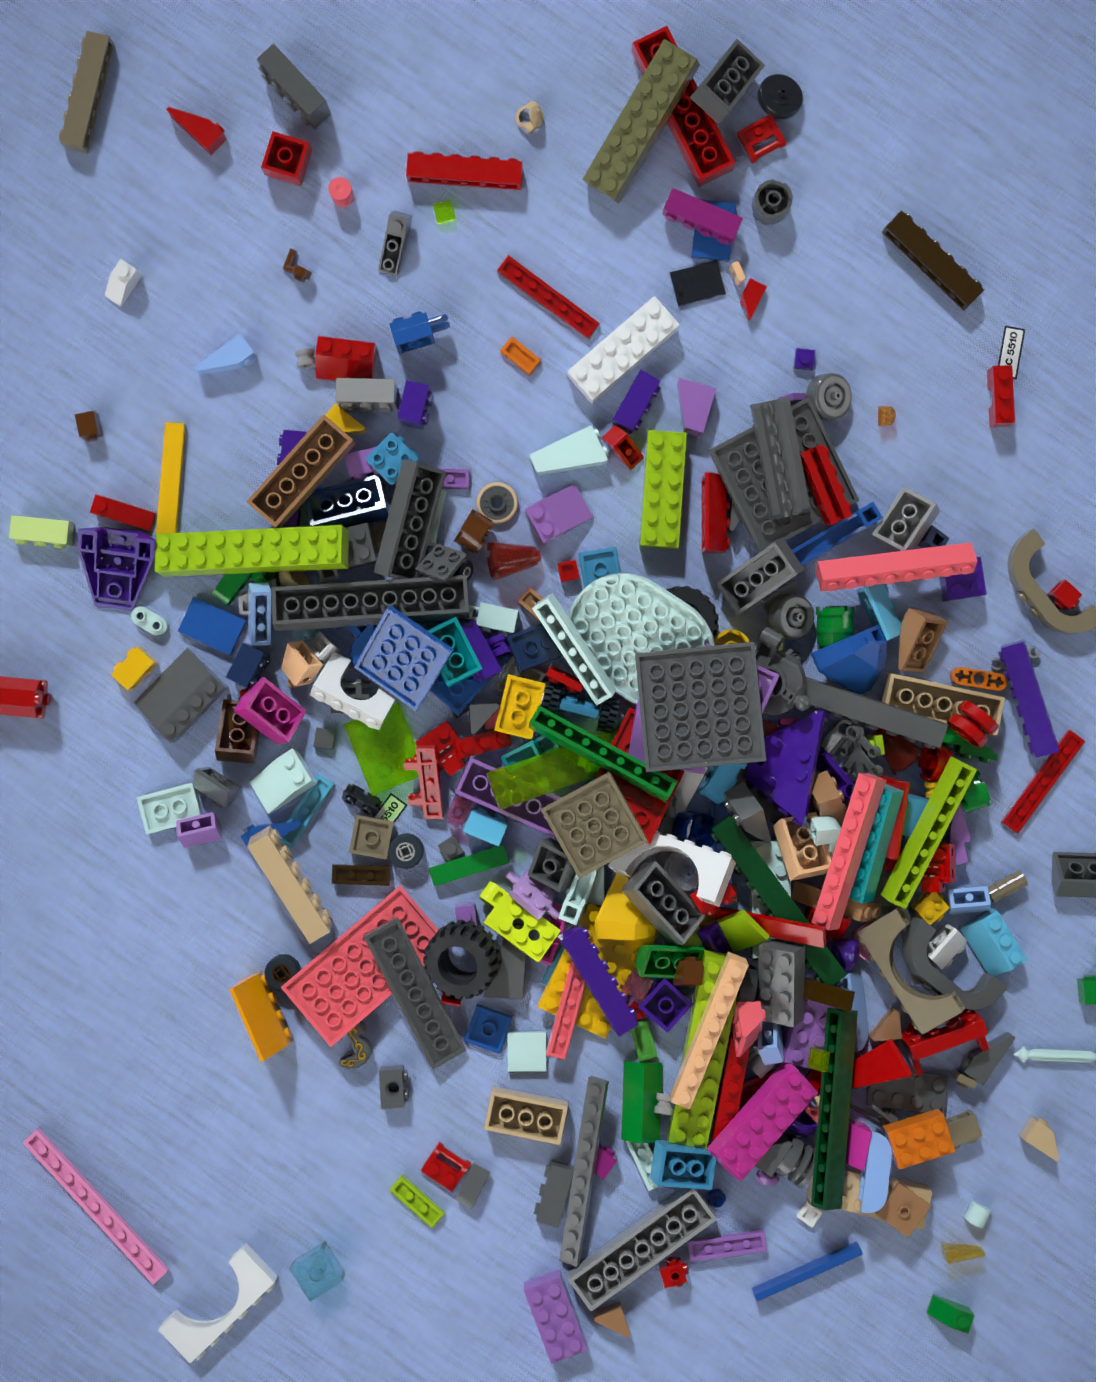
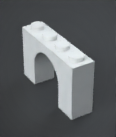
M333 652L315 681L310 696L319 702L330 705L337 711L348 714L352 719L365 723L370 728L380 730L397 698L381 686L377 693L367 700H356L346 695L341 688L340 682L347 672L351 660Z

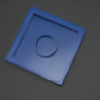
M477 1004L464 1041L500 1054L513 1016Z

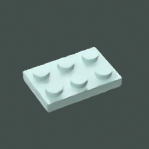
M193 783L136 797L146 834L177 827V820L202 815Z

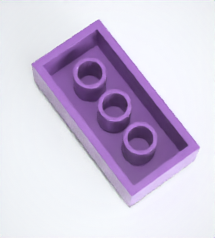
M804 999V1020L794 1028L785 1026L783 1032L785 1063L821 1070L827 1008L835 1007Z
M560 1269L524 1282V1293L550 1363L553 1364L587 1351V1340Z

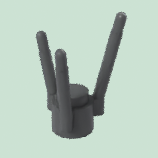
M850 1103V1108L874 1120L880 1126L897 1122L899 1119L894 1114L895 1109L893 1108L880 1110L877 1106L872 1105V1108L878 1113L877 1118Z

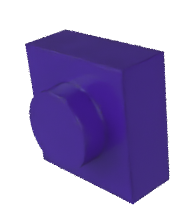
M796 348L793 369L812 371L815 350Z

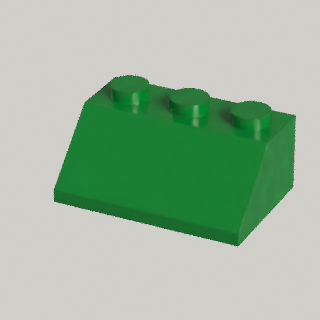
M639 946L634 962L639 977L674 978L678 961L685 960V957H697V961H701L704 947Z

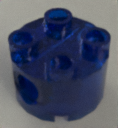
M694 811L679 812L673 824L671 835L677 837L682 842L684 840L692 841L696 844L695 846L701 848L702 845L711 847L715 842L710 835L713 833L710 828L714 826L712 821L714 819L706 813Z

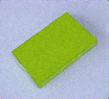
M744 909L715 920L718 921L733 953L765 942L769 938V934Z

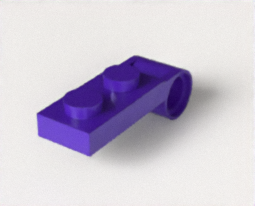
M824 750L818 754L816 768L820 773L828 771L830 777L835 778L838 786L837 790L842 791L845 799L842 803L846 805L850 802L854 784L832 756Z

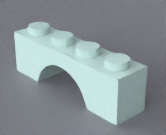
M600 868L581 878L576 874L572 887L564 900L559 919L574 925L580 923Z

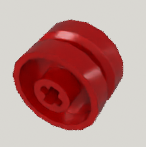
M964 700L958 707L961 715L952 714L947 720V724L964 740L981 749L988 741L985 734L993 735L999 728V725L981 708Z

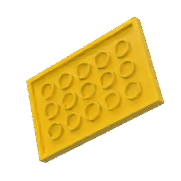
M588 902L578 925L581 928L585 927L591 936L588 940L591 944L594 943L600 951L598 957L600 960H605L610 968L607 972L610 977L613 975L619 984L617 989L619 992L623 991L627 997L638 975L634 962L639 946L653 945L657 935L639 940L595 938L594 923L600 907ZM565 949L537 1003L538 1008L555 1016L571 962V958ZM585 985L575 1025L606 1039L611 1025L589 988Z

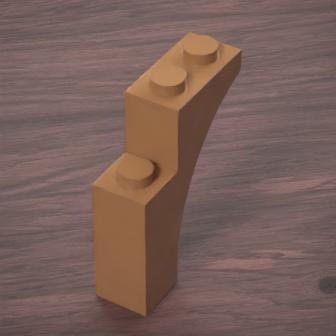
M795 881L791 898L793 901L816 908L822 887L804 881ZM849 898L843 916L857 921L874 922L880 916L881 904L874 901L861 904Z

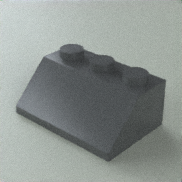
M1053 852L1051 882L1055 896L1096 898V853Z

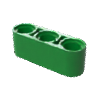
M252 573L225 574L213 590L212 595L229 606L248 583Z

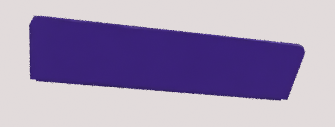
M714 921L697 931L705 950L724 954L728 952L733 953L718 921Z

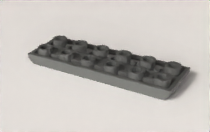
M789 398L751 404V413L772 520L810 512V503Z

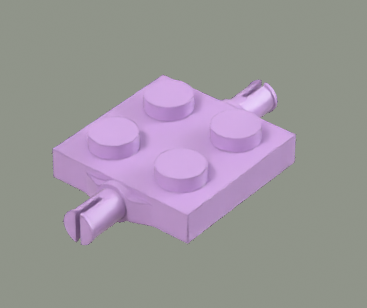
M529 870L520 878L511 871L505 876L514 884L509 896L537 920L546 912L554 919L559 916L560 913L552 907L553 900L557 894L550 887L529 877Z

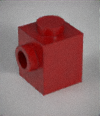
M1066 579L1059 581L1047 594L1053 600L1052 603L1060 610L1074 609L1080 603L1079 598L1083 595Z

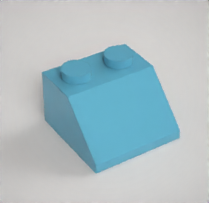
M480 806L477 809L473 808L463 832L499 847L509 823L505 821L506 817L499 814L492 816L488 814L489 810Z

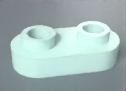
M137 607L132 611L131 619L139 627L156 636L164 635L167 632L168 622L163 617L146 607ZM142 612L144 616L140 620L138 614ZM158 622L160 627L156 630L154 625Z

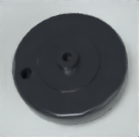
M773 74L766 77L761 83L757 92V99L762 110L769 116L776 119H789L802 106L803 93L798 83L789 76Z

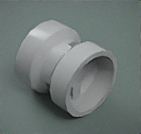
M657 1093L656 1100L659 1103L655 1106L654 1113L673 1116L674 1110L671 1105L673 1104L671 1102V1095Z

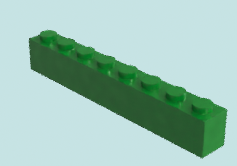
M538 706L529 722V728L606 771H610L615 776L665 803L678 782L660 771L646 772L644 762L541 706Z

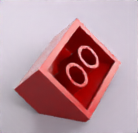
M318 336L315 353L316 379L336 381V378L374 379L377 356L376 344Z

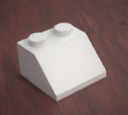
M945 923L929 941L927 957L941 970L947 968L952 963V958L956 953L959 954L964 950L967 940L956 928Z

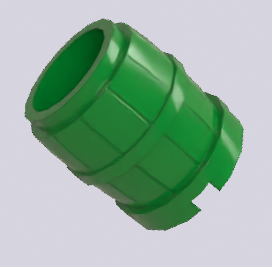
M820 606L816 607L817 645L820 646V649L854 635L853 614H855V606H851L850 610H847V606H825L823 610H820Z

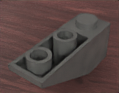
M395 210L389 214L378 271L397 276L409 236L412 215Z

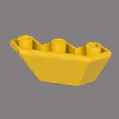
M616 873L595 919V938L639 940L655 937L660 933L621 891L631 877Z

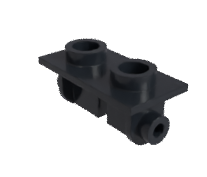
M348 784L343 791L342 799L351 806L355 805L361 808V811L365 814L375 816L382 804L380 798L369 792L364 798L362 797L365 792L364 789L355 784Z

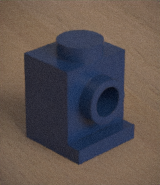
M931 525L918 546L921 548L945 546L949 537Z

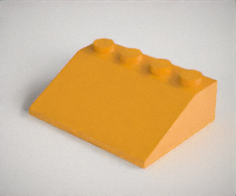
M262 971L241 979L229 989L260 1062L265 1061L291 1043V1038L293 1037L289 1027L286 1028L284 1024V1014L281 1009L278 1010L276 1005L277 998L274 992L270 991L265 980V974L263 975Z

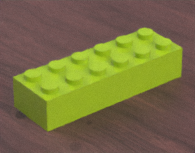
M648 430L639 548L678 550L687 437L685 432Z

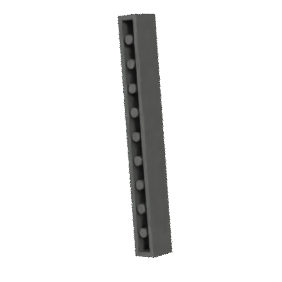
M780 675L772 691L775 692L774 695L778 694L782 688V678ZM806 677L804 695L810 699L812 709L818 711L823 709L829 710L830 715L839 718L843 715L849 717V721L857 724L860 721L867 723V727L874 730L879 728L885 729L886 733L892 736L903 735L905 740L916 743L917 740L924 742V746L931 749L941 747L948 727L947 723Z

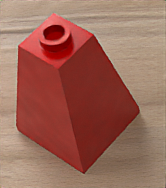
M893 1039L886 1041L854 1060L851 1090L914 1076Z

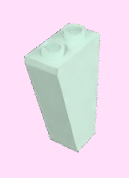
M591 425L530 454L529 459L537 475L603 465L608 462L607 457H609L607 448L605 446L602 447L599 442L601 436L598 430L593 429Z

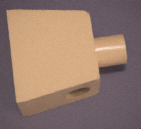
M303 640L287 643L281 667L282 671L289 678L287 685L291 688H297L298 686L310 684L323 666L322 662Z

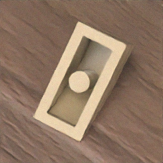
M1031 1116L1019 1136L1055 1161H1058L1059 1155L1054 1132L1048 1127L1049 1123L1040 1117L1037 1120Z

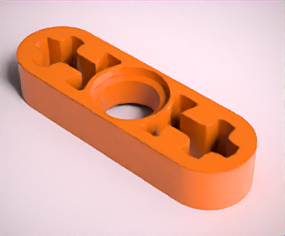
M963 667L954 668L950 673L951 681L957 685L993 691H1001L1007 686L1006 677L999 673ZM961 671L962 675H969V679L962 678L958 681V677H955V674ZM976 674L983 676V682L980 685L974 682ZM998 677L999 681H1002V684L997 687L995 683H988V679L996 680Z

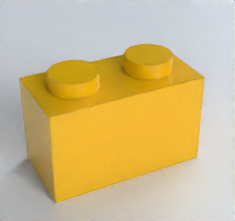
M142 647L130 649L126 654L127 658L123 662L117 663L113 668L114 672L111 676L127 691H133L158 664Z

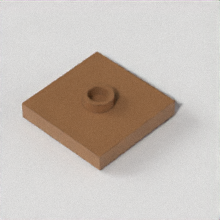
M897 1182L888 1194L884 1206L875 1213L909 1238L931 1205L903 1184Z

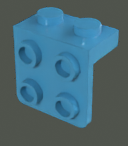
M393 432L366 457V461L390 485H394L397 482L403 460L421 463L418 458L420 455L413 448L409 449L405 445L406 441L399 434L396 436Z

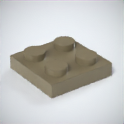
M356 815L349 853L387 860L394 821Z

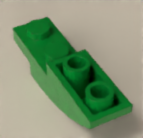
M947 727L942 741L943 745L949 748H954L956 745L955 753H959L960 758L972 760V756L979 757V761L991 763V760H998V756L986 745L979 749L964 740L952 728Z

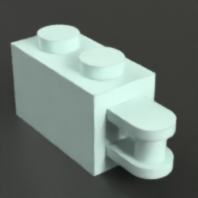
M480 603V607L469 605V619H475L481 631L491 632V629L499 631L498 634H505V636H509L510 633L514 634L518 610L486 603ZM474 610L479 611L478 617H472Z

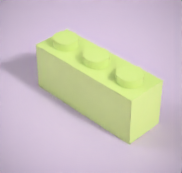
M11 515L9 539L15 540V544L27 545V542H35L34 546L46 547V544H54V548L65 549V546H72L74 523Z

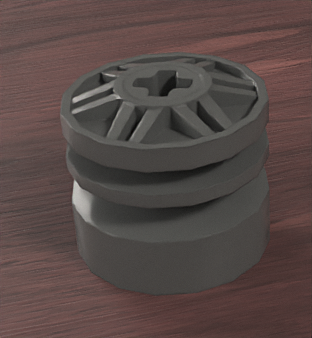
M790 1134L788 1137L793 1145L775 1172L782 1177L788 1174V1181L794 1182L797 1187L802 1188L813 1176L815 1150L810 1145L804 1147V1142L801 1139Z

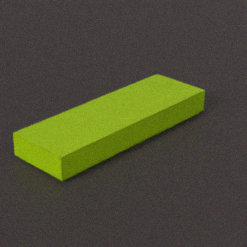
M403 1174L389 1188L390 1192L431 1228L445 1214L444 1210Z

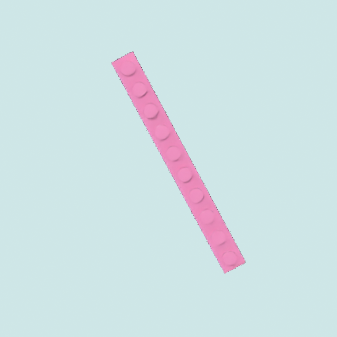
M40 1128L23 1142L30 1152L152 1284H155L169 1270Z

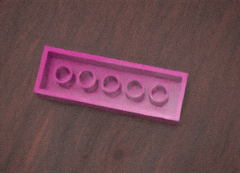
M782 1062L707 1147V1150L731 1176L742 1181L818 1094L817 1090L794 1065Z

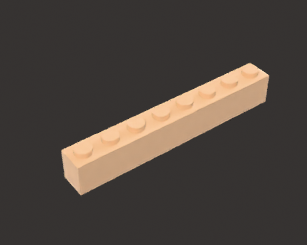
M730 952L727 953L670 1093L672 1103L688 1109L691 1108L749 966L746 958Z

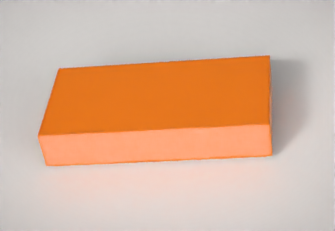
M512 336L500 350L501 354L529 376L542 361Z

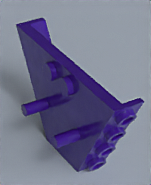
M823 710L815 711L805 719H798L792 725L778 728L776 732L770 735H764L766 761L749 763L746 780L752 783L750 788L758 794L762 791L766 794L764 799L772 805L776 802L780 805L778 810L786 816L790 813L794 816L792 821L800 827L805 825L809 829L810 824L807 822V815L823 724L829 720V715Z

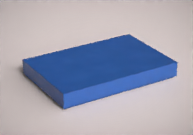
M702 200L735 214L736 203ZM694 229L691 258L730 261V244L724 245L718 242L717 238L703 236L700 234V231Z
M193 596L178 632L231 655L247 620Z

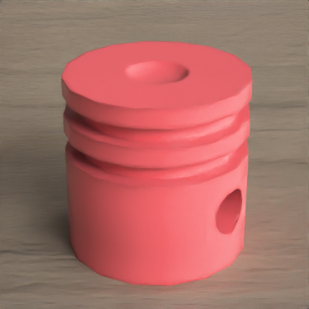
M343 177L334 178L330 182L328 190L333 202L339 207L349 206L354 200V193L350 182Z

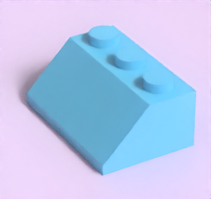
M887 585L865 586L856 590L872 627L879 625L886 641L900 635L902 619L896 615L895 611L897 608L894 601L889 599Z
M993 908L988 909V911L983 912L959 927L987 974L996 976L1011 971L1028 961L1001 915Z

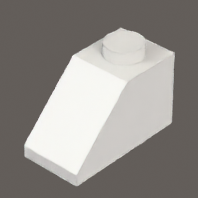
M120 259L109 276L105 297L122 307L142 275L137 269Z

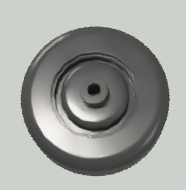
M827 373L816 376L810 382L806 391V398H811L821 420H835L844 416L851 405L852 392L849 383L843 376L836 373Z
M799 594L779 596L773 601L769 609L768 621L770 628L784 636V640L804 638L811 631L814 624V610L807 598Z

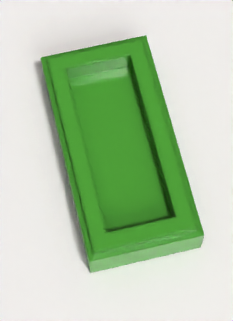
M648 1019L637 1021L639 1025L631 1029L639 1062L657 1058L658 1055Z

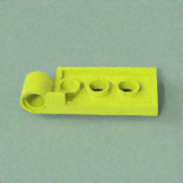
M491 881L479 896L481 901L493 908L483 924L539 963L561 930L543 917L537 920L511 898L508 892ZM515 919L523 921L524 926L522 929H515L512 923ZM532 930H536L539 933V939L536 941H532L528 936Z

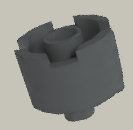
M775 179L767 180L759 185L753 197L752 210L753 214L762 224H776L786 217L793 200L792 191L786 183L783 184L780 181H775Z

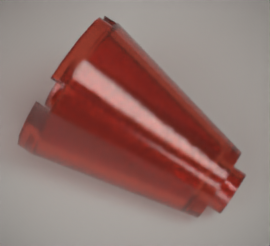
M489 542L487 544V551H490L487 563L493 581L537 566L538 561H541L540 550H537L535 546Z
M882 728L874 730L875 733L873 735L883 736L885 751L883 756L895 777L899 775L898 770L899 772L901 770L904 771L920 759L919 753L921 755L925 754L923 749L915 743L905 740L903 735L892 736L887 734L886 730Z

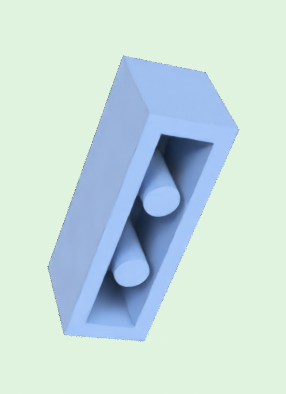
M268 582L248 583V637L251 646L271 645V589Z

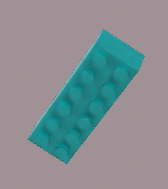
M885 784L849 896L850 899L861 904L874 900L904 792Z

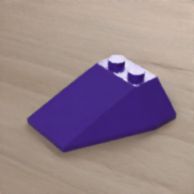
M110 527L78 529L77 548L94 606L133 611L155 559L156 539L143 532Z

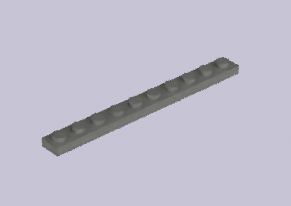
M594 1076L588 1077L560 1253V1261L575 1267L580 1264L609 1085V1081Z

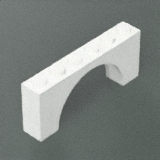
M656 831L650 845L645 843L609 862L608 867L616 873L631 877L636 867L644 859L655 853L674 851L684 854L692 859L698 871L699 887L696 896L703 902L720 907L736 862L731 857L732 855L727 852L720 851V853H717L708 846L702 845L701 848L695 846L696 844L692 841L684 840L682 842L673 835L667 834L663 836L660 835L659 831Z
M247 1243L233 1254L228 1262L234 1269L239 1284L238 1300L231 1311L215 1320L198 1321L184 1316L176 1309L158 1329L189 1363L195 1358L198 1361L206 1353L205 1349L209 1345L213 1347L219 1341L221 1333L224 1332L226 1334L234 1326L233 1322L237 1318L241 1320L247 1314V1309L251 1305L253 1307L257 1305L262 1299L261 1295L265 1291L269 1293L276 1285L277 1275Z

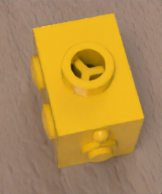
M925 892L910 906L915 911V916L923 919L929 925L940 921L944 917V913L949 909L947 903L943 901V896L935 892Z

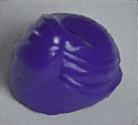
M842 938L833 942L830 946V952L846 972H850L851 968L857 963L859 943L855 939Z
M803 1110L788 1128L796 1136L807 1138L815 1133L817 1123Z

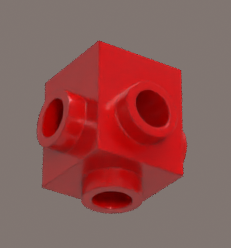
M669 1257L664 1262L658 1263L665 1289L672 1286L674 1288L681 1287L687 1282L688 1268L686 1262L682 1263L680 1257Z

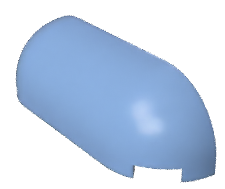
M852 972L847 973L845 977L839 980L836 986L855 991L852 1010L858 1011L855 1050L860 1051L864 1048L868 1039V1020L863 981L859 974Z
M872 1132L865 1169L861 1170L858 1200L862 1201L860 1212L863 1213L879 1211L887 1200L892 1149L889 1141L877 1132Z

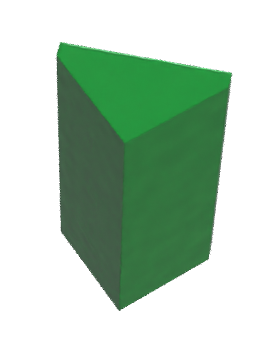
M624 1061L621 1140L641 1144L660 1140L661 1114L654 1113V1108L659 1103L656 1100V1094L661 1093L662 1062Z

